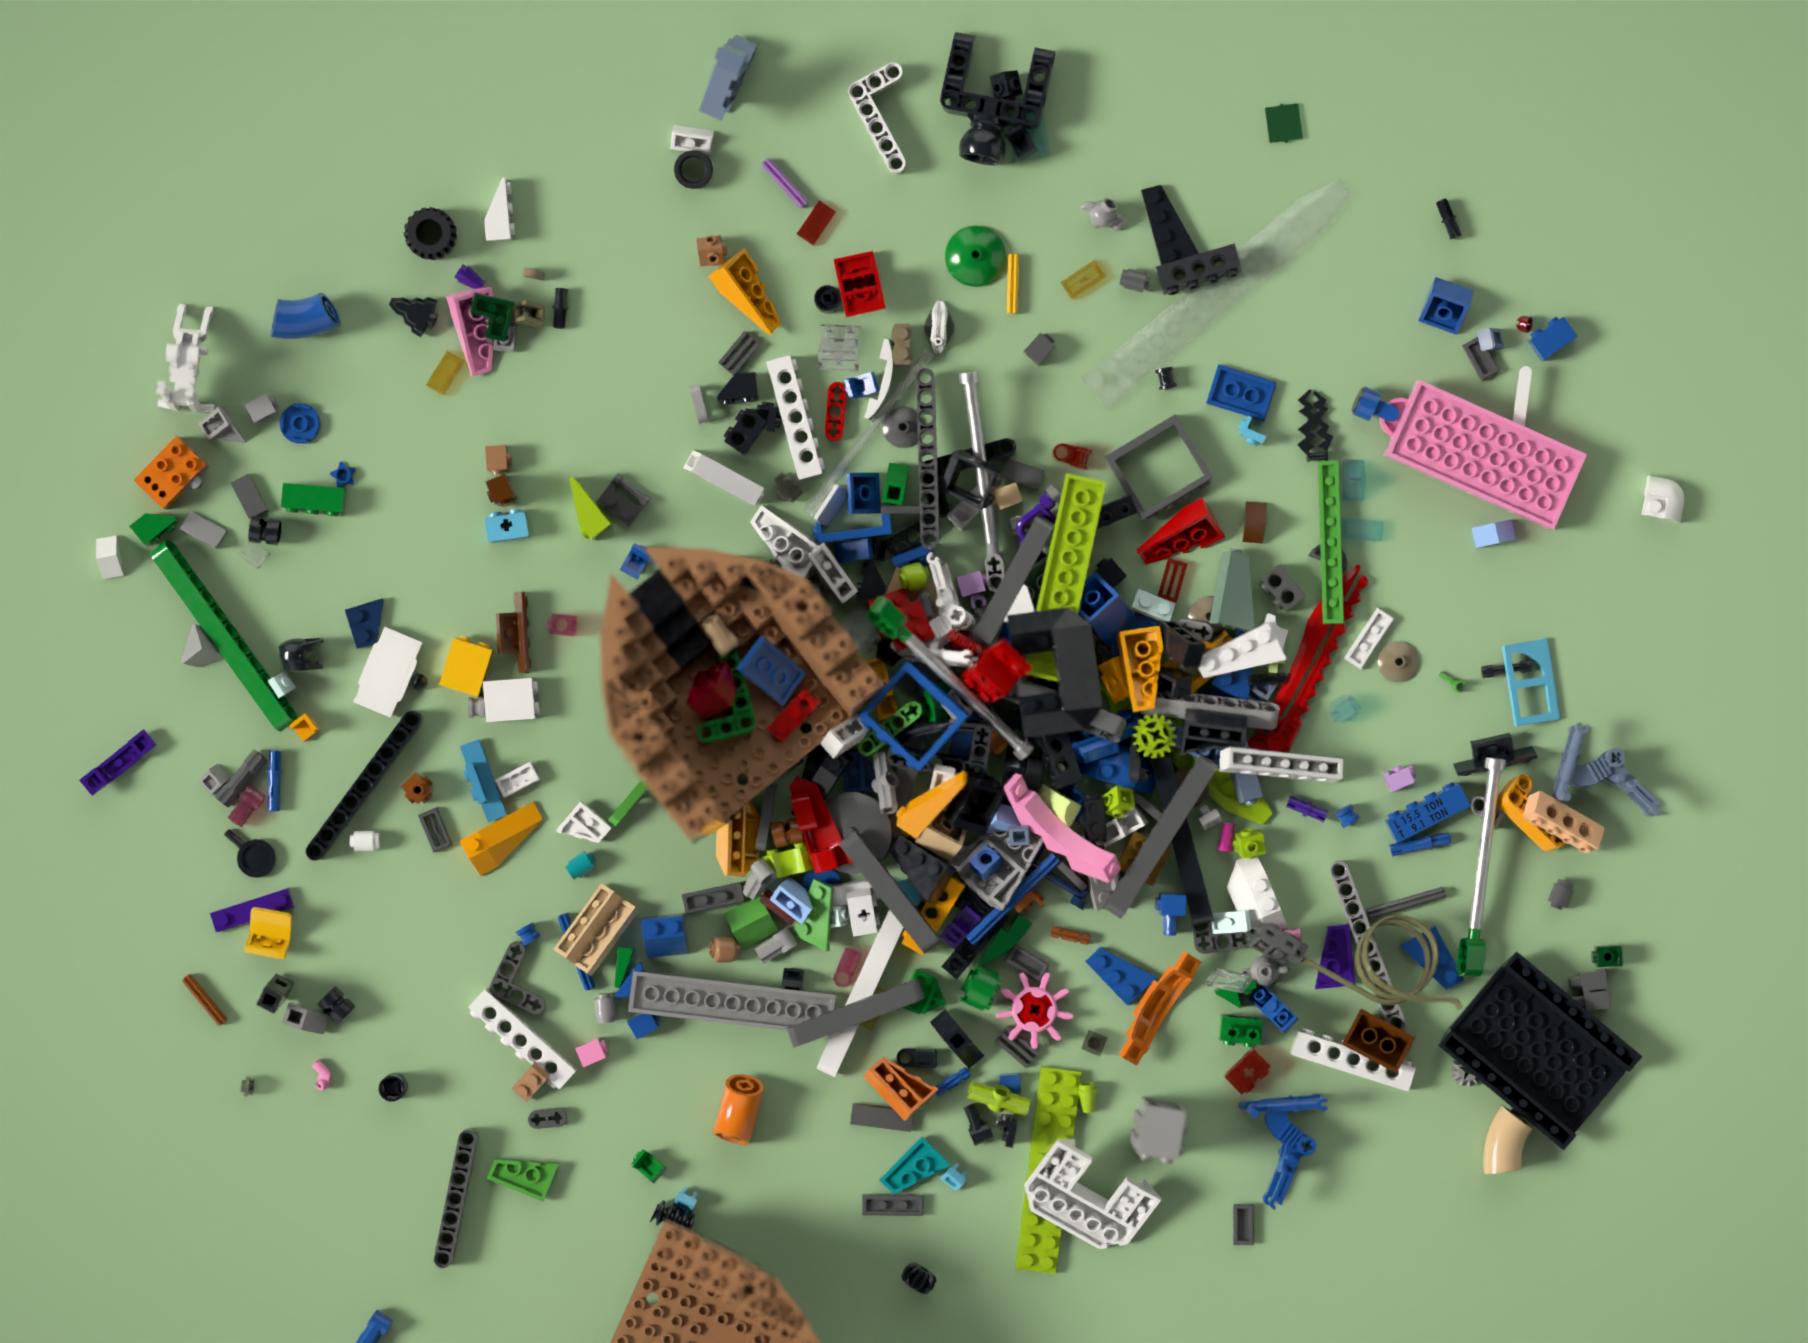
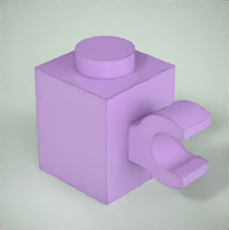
M977 571L956 577L961 596L970 595L971 607L973 609L976 608L974 602L977 599L982 601L983 606L986 605L985 598L978 594L985 591V586H988L985 574L981 575V572Z

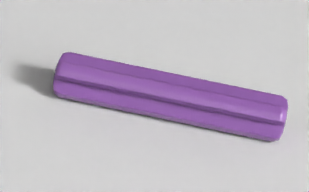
M767 158L762 163V167L799 208L807 205L808 200L776 164L770 158Z

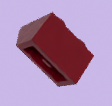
M727 661L715 664L706 671H700L695 676V682L689 691L686 704L702 719L732 705L737 689Z

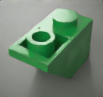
M889 462L882 503L902 506L909 466Z
M145 513L129 527L144 545L148 546L151 544L153 546L161 540L160 536L163 533L173 531L177 527L176 523L180 520L174 516Z

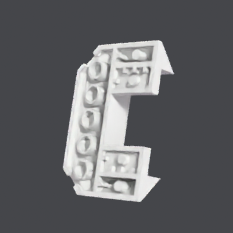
M1075 1139L1057 1140L1024 1184L1030 1210L1098 1249H1105L1107 1246L1119 1244V1246L1127 1245L1160 1203V1196L1144 1178L1139 1184L1126 1177L1109 1200L1077 1182L1091 1164L1092 1157L1075 1148Z

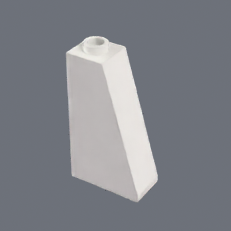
M694 450L684 466V469L753 506L763 498V487Z

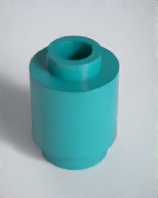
M583 851L570 860L569 864L565 867L575 880L596 868L595 863L597 860L591 852L587 854L586 851Z

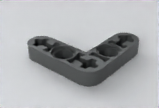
M1191 918L1194 946L1202 954L1250 947L1248 946L1250 940H1247L1245 945H1243L1242 941H1237V946H1233V938L1231 934H1235V938H1240L1242 933H1245L1251 939L1252 934L1250 931L1212 934L1210 922L1207 923L1205 929L1198 930L1193 925ZM1208 931L1209 935H1204L1205 941L1209 942V945L1206 946V950H1203L1202 947H1198V943H1201V936L1196 937V933L1203 934ZM1221 936L1229 938L1230 943L1227 947L1219 946L1218 940Z
M514 941L508 946L490 984V991L494 996L532 1014H539L545 1009V1000L541 996L512 983L526 954V947L520 941ZM519 945L521 946L522 954L516 955L514 959L518 960L516 964L513 960L506 959L508 955L511 958L514 953L511 948ZM505 963L513 965L514 971L512 974L507 975L502 971ZM502 982V987L505 989H509V986H512L513 988L510 990L508 998L504 996L507 992L503 990L497 993L494 984ZM515 990L523 993L522 1001L516 1002L513 1000L512 993ZM527 994L531 995L529 1000L533 1002L537 999L540 1000L541 1008L533 1010V1005L530 1003L524 1006L523 1003L527 999Z

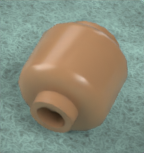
M717 936L709 944V955L717 963H731L735 960L736 955L740 954V945L736 943L732 936Z

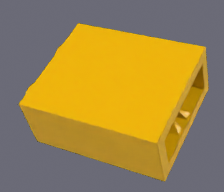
M459 635L458 639L453 638L439 685L480 697L494 650L490 649L489 644L479 642L476 645L470 643V638Z

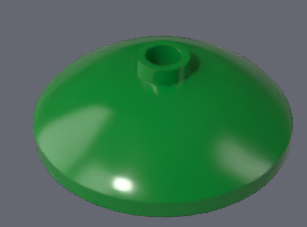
M968 226L960 229L951 237L945 250V263L949 273L959 283L970 287H981L993 282L1001 274L1006 261V251L1002 240L995 232L983 226ZM974 251L980 254L977 259L972 257Z

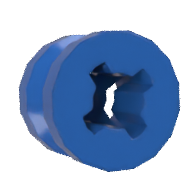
M1352 804L1345 806L1334 814L1336 818L1341 820L1343 828L1360 818L1353 811Z
M533 922L516 931L517 936H520L522 939L521 943L523 946L541 936L539 932H536Z

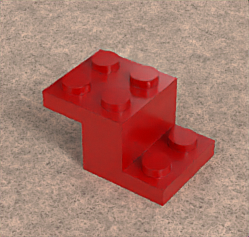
M873 251L833 259L846 318L886 309Z
M901 588L880 596L888 599L905 615L907 622L904 626L919 641L924 643L935 638L920 601L917 600L910 603L905 589ZM876 598L866 602L868 610L871 608ZM877 628L882 640L889 638ZM891 638L897 653L909 649L900 638Z
M1002 639L988 647L974 665L964 670L960 677L968 687L973 688L979 694L983 701L990 704L1005 696L1018 679L1029 673L1033 666Z

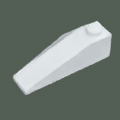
M761 505L750 523L768 545L771 553L777 558L783 570L804 577L806 580L809 579L816 572L807 555L820 544Z

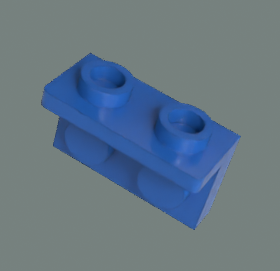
M923 546L891 556L895 567L902 568L916 562L921 563L925 567L929 565L926 560L927 555L930 552L933 553V551H927Z

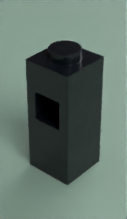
M276 973L264 987L256 1005L275 1014L287 1000L294 982Z

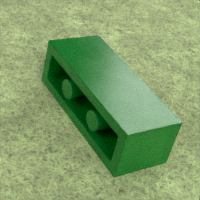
M283 483L281 507L286 508V512L298 513V509L306 510V514L319 515V511L327 512V516L339 517V513H345L347 489Z

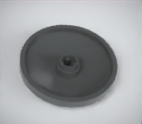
M846 792L836 795L826 802L842 840L856 830L881 862L887 857L893 843V823L889 814L885 815L880 812V804L876 798L862 792ZM853 862L836 868V870L844 873H861Z

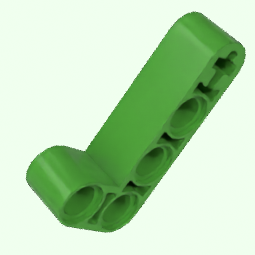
M921 700L910 701L880 725L896 738L900 733L926 716L928 706ZM915 706H918L919 709H917V713L911 715L908 714L914 712L916 710ZM899 717H902L904 720L902 727L898 724ZM871 728L862 741L855 746L861 754L869 756L882 751L889 743L887 741L883 743L876 736L877 732ZM868 741H871L873 744L872 751H869L867 748Z

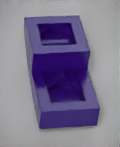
M967 903L939 937L956 949L983 916Z

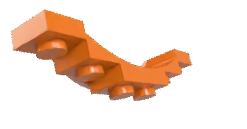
M1183 951L1174 967H1167L1159 982L1153 980L1132 1014L1136 1018L1125 1034L1129 1039L1119 1053L1122 1058L1137 1066L1142 1056L1149 1050L1169 1010L1183 990L1193 980L1195 972L1201 964L1200 960Z

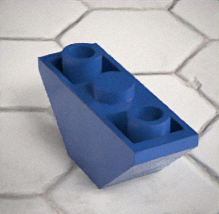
M1260 986L1249 997L1283 1033H1286L1299 1020L1266 986Z

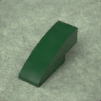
M1018 914L1008 931L1002 927L998 930L979 963L982 965L1007 952L1025 935L1033 923Z

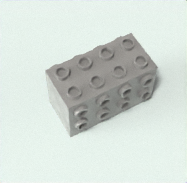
M1145 1097L1140 1098L1139 1110L1135 1109L1133 1117L1136 1128L1131 1130L1130 1135L1131 1144L1140 1158L1152 1160V1157H1159L1162 1162L1173 1163V1160L1178 1161V1157L1183 1155L1184 1144L1181 1142L1182 1135L1186 1136L1188 1124L1185 1121L1186 1111L1181 1103Z

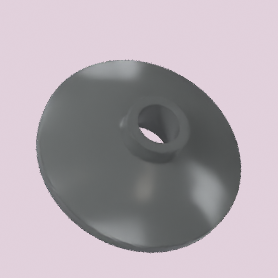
M899 407L886 415L883 421V434L890 444L899 448H907L918 442L917 412L907 407ZM901 423L907 425V429L905 431H901L899 429V425Z

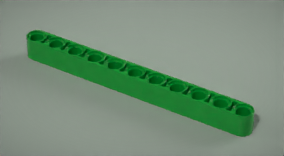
M165 540L151 552L152 559L272 726L280 732L285 730L298 719L295 710L285 696L277 697L268 682L271 677L177 546L172 541Z

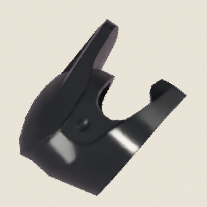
M295 638L278 646L279 657L286 671L323 669L321 660H317L315 663L307 662L304 660V656L306 653L313 651L312 646L324 643V638Z

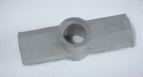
M886 751L877 752L873 755L876 778L872 781V788L879 797L880 812L885 815L894 814L898 811L895 787L899 785V779L892 771V765L887 761L888 752Z

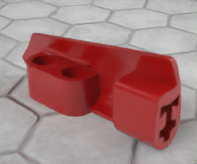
M796 776L789 786L792 795L791 803L799 830L804 835L815 874L852 863L839 844L842 841V837L817 784Z

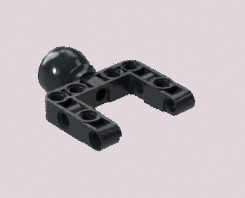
M955 32L940 102L946 113L968 117L971 121L969 125L972 128L967 130L960 140L959 156L974 163L997 166L1001 164L1005 156V141L1001 136L1005 127L1022 124L1026 129H1035L1040 125L1055 60V51L1035 47L1023 102L1020 103L963 91L965 79L968 78L973 56L972 47L976 36ZM959 58L965 60L962 66H956L954 62ZM1037 74H1043L1045 76V78L1040 82L1034 80V77ZM948 98H955L956 103L949 106L946 104V100ZM970 101L976 103L974 109H967L965 106ZM1013 109L1016 111V114L1013 117H1007L1005 115L1006 111ZM1034 113L1036 118L1033 121H1028L1025 119L1026 115Z

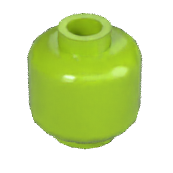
M919 562L902 567L901 573L898 574L902 588H906L910 592L926 587L927 579H930L928 568L923 567Z

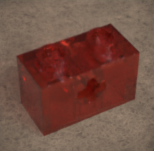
M1251 1048L1223 1076L1241 1095L1244 1092L1248 1094L1255 1087L1253 1084L1259 1078L1262 1080L1269 1074L1270 1071L1268 1069L1271 1066L1254 1048ZM1246 1068L1249 1070L1253 1068L1251 1071L1253 1075L1251 1077L1248 1075L1244 1077V1070Z

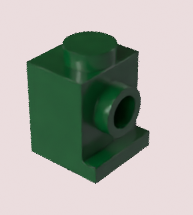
M1594 946V951H1591L1592 963H1595V967L1623 966L1622 946ZM1609 953L1611 958L1606 961L1604 955Z

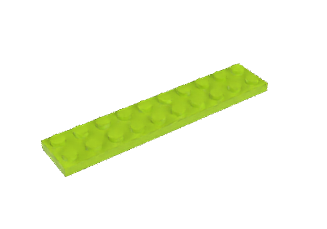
M1066 473L1036 611L1069 607L1078 614L1106 482ZM1053 651L1026 654L1025 660L1033 668L1025 675L1057 682Z
M1041 1066L1026 1181L1057 1140L1073 1139L1079 1097L1077 1089H1079L1081 1082V1071ZM1026 1191L1015 1269L1056 1274L1062 1228L1030 1210Z

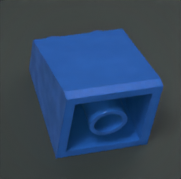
M1096 572L1085 581L1078 615L1091 624L1092 632L1107 645L1136 617L1120 595Z
M684 913L644 917L641 920L643 942L648 958L689 954Z

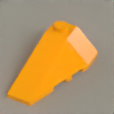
M962 771L911 800L905 807L902 806L896 814V826L917 838L966 784L967 773Z

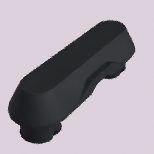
M1130 736L1128 777L1135 783L1148 781L1149 770L1141 768V757L1139 752H1137L1139 745H1133L1136 738Z

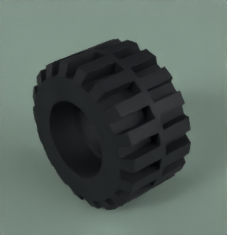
M424 207L420 211L416 210L413 212L414 215L408 217V222L404 226L405 242L409 249L418 257L426 260L441 259L445 254H449L451 248L455 246V240H457V229L453 220L445 212L434 207ZM428 222H435L442 229V237L434 245H425L419 239L421 227Z

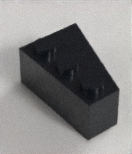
M1186 709L1180 742V756L1196 751L1203 753L1209 749L1218 748V750H1223L1229 747H1243L1247 732V716Z
M900 835L890 851L891 855L925 900L936 904L957 869L928 849L916 844V841L910 837Z

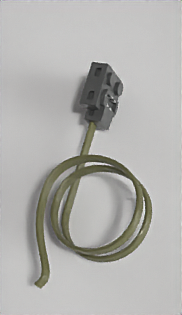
M1396 914L1382 918L1365 931L1356 947L1355 965L1360 979L1372 992L1386 999L1369 993L1305 957L1304 955L1309 946L1297 940V937L1278 930L1279 928L1272 923H1264L1255 930L1248 943V946L1282 965L1286 963L1287 959L1295 964L1302 961L1379 1004L1396 1005L1407 1000L1420 1002H1450L1457 1007V1010L1463 1008L1462 1003L1453 997L1416 996L1432 979L1437 968L1439 952L1436 939L1429 928L1410 916ZM1397 920L1406 921V922H1409V923L1415 925V926L1418 927L1421 931H1423V933L1427 936V938H1428V940H1429V942H1430V944H1431V947H1432V954H1433L1432 965H1431V953H1430V949H1429L1428 943H1427V941L1425 940V938L1423 937V935H1422L1418 930H1416L1414 927L1410 926L1409 924H1406V923H1404V922L1397 921ZM1384 925L1398 926L1413 934L1420 942L1425 955V968L1419 984L1411 993H1405L1391 987L1374 973L1368 958V945L1377 927ZM1361 949H1362L1363 964H1364V967H1365L1366 972L1368 973L1369 977H1370L1378 986H1380L1381 988H1383L1384 990H1386V991H1388V992H1390V993H1392V994H1389V993H1386V992L1380 990V989L1377 988L1375 985H1373V984L1370 982V980L1367 978V976L1365 975V973H1364V971H1363L1362 964H1361Z

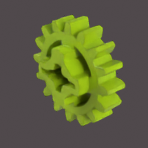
M1152 714L1151 718L1149 715H1146L1144 720L1139 719L1137 721L1139 726H1133V729L1137 731L1131 735V737L1136 738L1133 745H1139L1137 752L1144 751V757H1147L1149 754H1151L1152 759L1156 758L1157 754L1159 757H1163L1164 752H1171L1169 746H1175L1172 739L1177 738V735L1172 734V731L1176 728L1169 727L1171 720L1165 722L1164 715L1157 718V714ZM1148 723H1155L1152 728L1145 727ZM1156 732L1155 736L1158 739L1153 740V736L1150 733ZM1157 744L1163 745L1160 749L1153 750Z

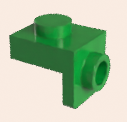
M644 1149L634 1156L633 1162L630 1164L652 1183H655L667 1169L652 1153Z

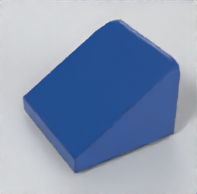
M1020 1073L999 1074L1000 1085L1007 1087L1013 1094L1021 1093Z

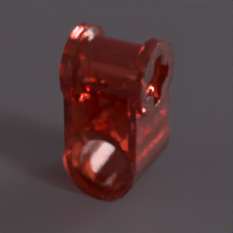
M1060 443L1053 447L1052 457L1055 461L1082 470L1088 469L1086 465L1092 450L1065 443ZM1063 447L1066 449L1067 455L1065 458L1057 456V448Z

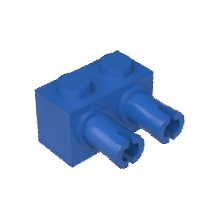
M1159 893V897H1155V909L1163 916V934L1165 936H1176L1177 917L1186 916V895L1184 893Z

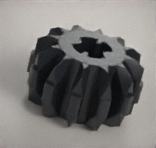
M910 1262L901 1275L902 1280L921 1294H928L932 1291L937 1281L936 1276L932 1272L914 1262Z

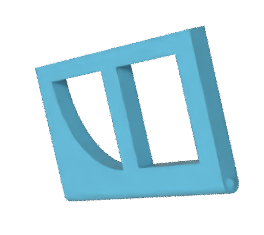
M1544 638L1542 640L1502 646L1514 727L1561 719L1548 639ZM1511 653H1521L1532 658L1539 665L1543 676L1515 681ZM1544 685L1549 713L1521 717L1517 689Z

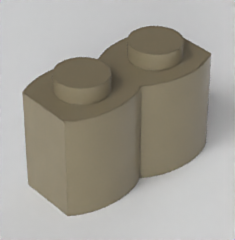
M894 324L892 328V341L894 344L892 359L895 366H910L912 349L910 343L912 340V329L910 324Z

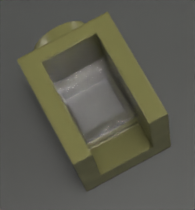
M529 300L516 302L510 323L521 324L531 328L543 326L545 305Z

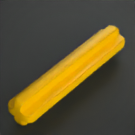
M1009 254L1007 314H1017L1019 254Z

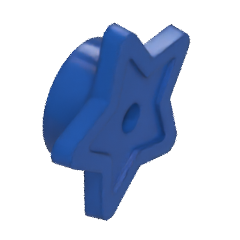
M340 462L338 469L330 472V475L336 479L337 488H340L345 483L354 485L352 475L356 468H347L343 462Z

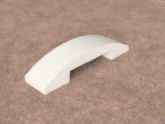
M885 338L879 359L887 361L878 400L869 398L865 415L867 420L874 416L882 405L891 383L893 370L892 351L889 340Z

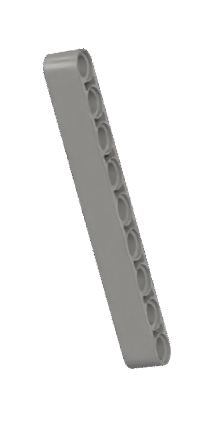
M1334 861L1329 866V874L1357 947L1361 936L1370 928L1348 866L1342 861ZM1340 864L1343 866L1344 872L1342 875L1336 876L1333 870L1336 865ZM1344 884H1349L1351 887V891L1347 895H1343L1340 890ZM1351 903H1356L1358 906V911L1355 914L1348 912V906ZM1358 922L1365 924V930L1362 933L1355 931V925ZM1372 934L1370 938L1372 949L1368 952L1369 962L1374 960L1379 962V968L1374 973L1381 980H1385L1386 984L1393 987ZM1366 972L1370 982L1376 986V983L1369 977L1368 973ZM1374 993L1375 996L1386 999ZM1378 1003L1383 1020L1391 1023L1392 1019L1399 1018L1401 1023L1398 1028L1404 1030L1406 1022L1400 1005L1396 1004L1391 1009H1385L1383 1004Z

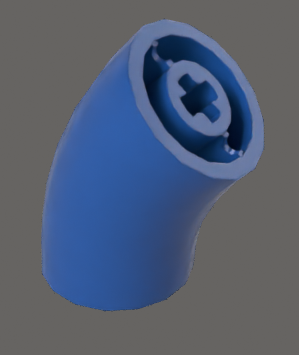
M324 293L301 300L278 299L273 317L271 337L300 339L318 336L340 327L341 320L335 306Z

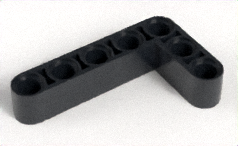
M1010 438L984 444L985 448H990L993 451V456L990 459H986L987 463L1010 457L1016 451V444ZM1004 442L1012 444L1013 450L1010 453L1002 451L1001 445ZM973 448L963 450L973 455ZM953 453L937 457L939 487L942 482L940 477L944 476L946 472L942 462L945 459H951ZM934 459L927 460L923 463L930 464L933 462ZM963 464L961 471L975 466ZM926 475L923 478L925 484H931L934 481V477L931 475ZM940 490L938 494L939 504H943L946 508L945 513L939 515V519H942L948 514L949 506L945 492ZM932 495L926 496L929 505L935 501Z

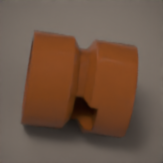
M796 817L787 819L786 823L782 821L770 823L776 849L786 847L789 842L793 845L804 842Z

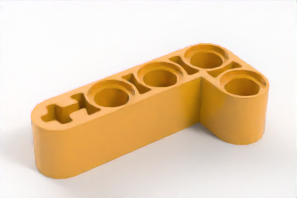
M1522 774L1508 780L1497 797V805L1500 810L1543 851L1551 852L1563 847L1565 842L1562 839L1547 833L1545 829L1533 825L1529 820L1523 818L1528 799L1527 795L1532 789L1530 777Z

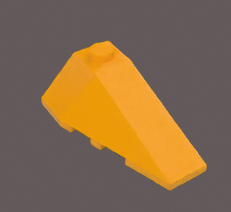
M743 248L726 260L724 264L718 266L708 277L725 298L770 335L781 324V321L772 301L767 299L764 292L766 286L758 278L756 272L759 270L745 248Z
M1160 626L1121 631L1116 636L1133 712L1152 710L1155 707L1157 682L1163 651Z
M532 802L460 840V843L469 860L480 876L500 866L538 826L543 818L535 803Z

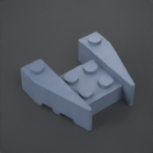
M736 34L733 39L729 38L723 48H718L714 58L717 59L699 111L719 120H722L725 112H730L739 87L743 83L746 70L749 69L759 44Z

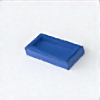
M871 538L834 543L835 557L838 563L873 559Z

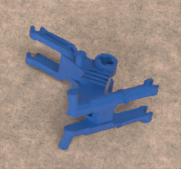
M1317 1093L1310 1096L1292 1097V1095H1289L1288 1097L1266 1098L1240 1102L1238 1104L1239 1109L1247 1110L1253 1118L1258 1116V1112H1264L1266 1126L1272 1135L1282 1143L1281 1148L1278 1150V1165L1262 1198L1263 1202L1273 1210L1276 1209L1275 1201L1279 1205L1283 1204L1300 1158L1304 1155H1312L1317 1147L1313 1138L1303 1133V1131L1291 1123L1287 1112L1295 1111L1296 1113L1303 1110L1317 1109L1321 1111L1328 1110V1107L1321 1106L1323 1102H1327V1099Z

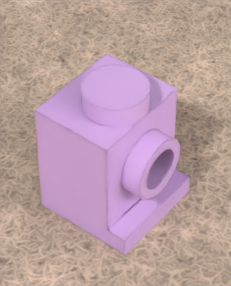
M1400 765L1391 769V774L1387 771L1382 773L1390 792L1415 783L1413 778L1416 775L1412 766L1403 768Z

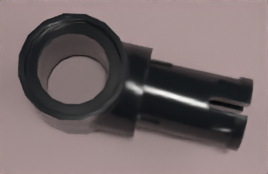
M975 1104L964 1107L970 1123L968 1131L974 1145L977 1146L993 1139L994 1137L987 1121L981 1120Z

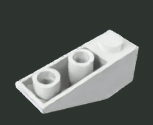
M506 178L501 179L484 220L486 241L488 243L512 241V235H515V225L510 220V215L514 214L513 204L509 203L508 195H512L511 182L507 183Z

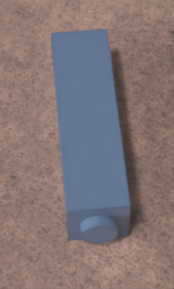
M1245 738L1243 747L1237 748L1249 749L1247 739ZM1230 772L1238 803H1246V806L1258 803L1257 799L1263 797L1257 775Z

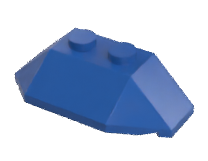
M1119 743L1120 751L1118 753L1086 764L1082 762L1077 763L1082 775L1146 794H1153L1156 780L1148 756L1144 757V751L1139 752L1141 757L1140 766L1142 769L1149 770L1148 781H1139L1138 783H1135L1128 777L1130 748L1128 745Z

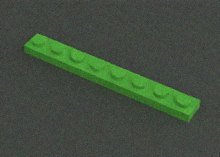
M1318 461L1323 624H1343L1339 461Z

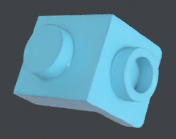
M1252 417L1242 418L1238 426V430L1241 431L1239 436L1247 438L1246 442L1251 445L1257 446L1258 443L1262 445L1266 436L1248 429Z

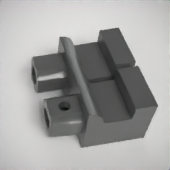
M1598 969L1580 972L1578 976L1568 978L1570 989L1580 988L1581 996H1574L1572 998L1586 1010L1611 1009L1609 993L1606 990L1608 988L1606 970Z

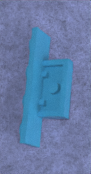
M478 739L460 746L466 762V770L463 771L467 782H471L473 787L470 790L474 801L478 800V803L482 805L487 822L507 816L480 740Z

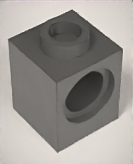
M1040 333L1023 352L1039 366L1055 348V345H1053L1055 341L1047 333L1045 335Z

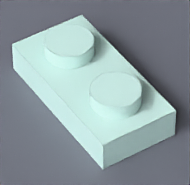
M1138 589L1130 609L1156 620L1170 621L1176 604Z
M1248 910L1212 913L1214 919L1213 922H1210L1212 934L1251 930Z

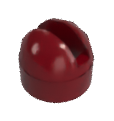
M1519 317L1517 319L1519 324H1516L1517 329L1521 332L1529 333L1533 325L1532 317Z

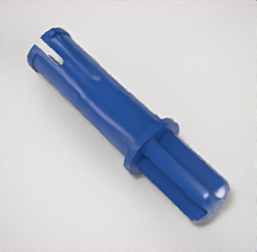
M271 750L269 751V770H266L268 772L267 811H280L281 773H283V770H281V751Z
M1449 833L1433 836L1427 834V837L1389 844L1391 848V855L1394 857L1451 844V838Z

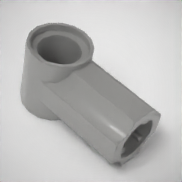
M759 859L751 865L750 871L752 874L743 887V894L753 900L758 899L765 886L776 878V873L765 859Z
M787 926L774 934L771 939L757 946L755 951L761 961L766 963L778 954L790 950L798 942Z

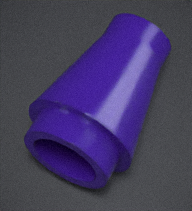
M462 264L454 276L458 280L457 282L474 289L482 288L486 282L469 265L466 266Z

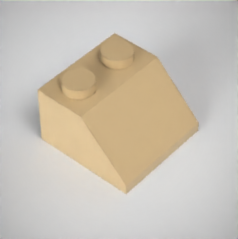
M944 807L916 838L915 843L951 862L963 846L967 830L951 826L944 817L947 808Z

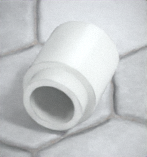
M354 831V835H350V847H354V851H374L379 849L380 834L374 831Z

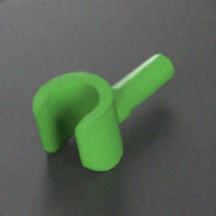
M1442 671L1439 674L1441 678L1452 685L1454 691L1462 693L1457 689V685L1461 683L1466 686L1465 682L1454 680Z

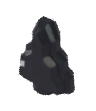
M403 297L391 298L390 307L396 314L403 317L404 323L411 327V332L419 337L423 335L427 327L432 329L438 318V314L434 312L438 300L429 297L424 300L417 297L412 300Z

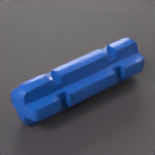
M964 1067L959 1070L958 1074L955 1073L942 1081V1084H937L935 1086L938 1088L936 1095L941 1096L946 1090L949 1091L962 1083L963 1079L965 1081L970 1078L971 1074L968 1069Z

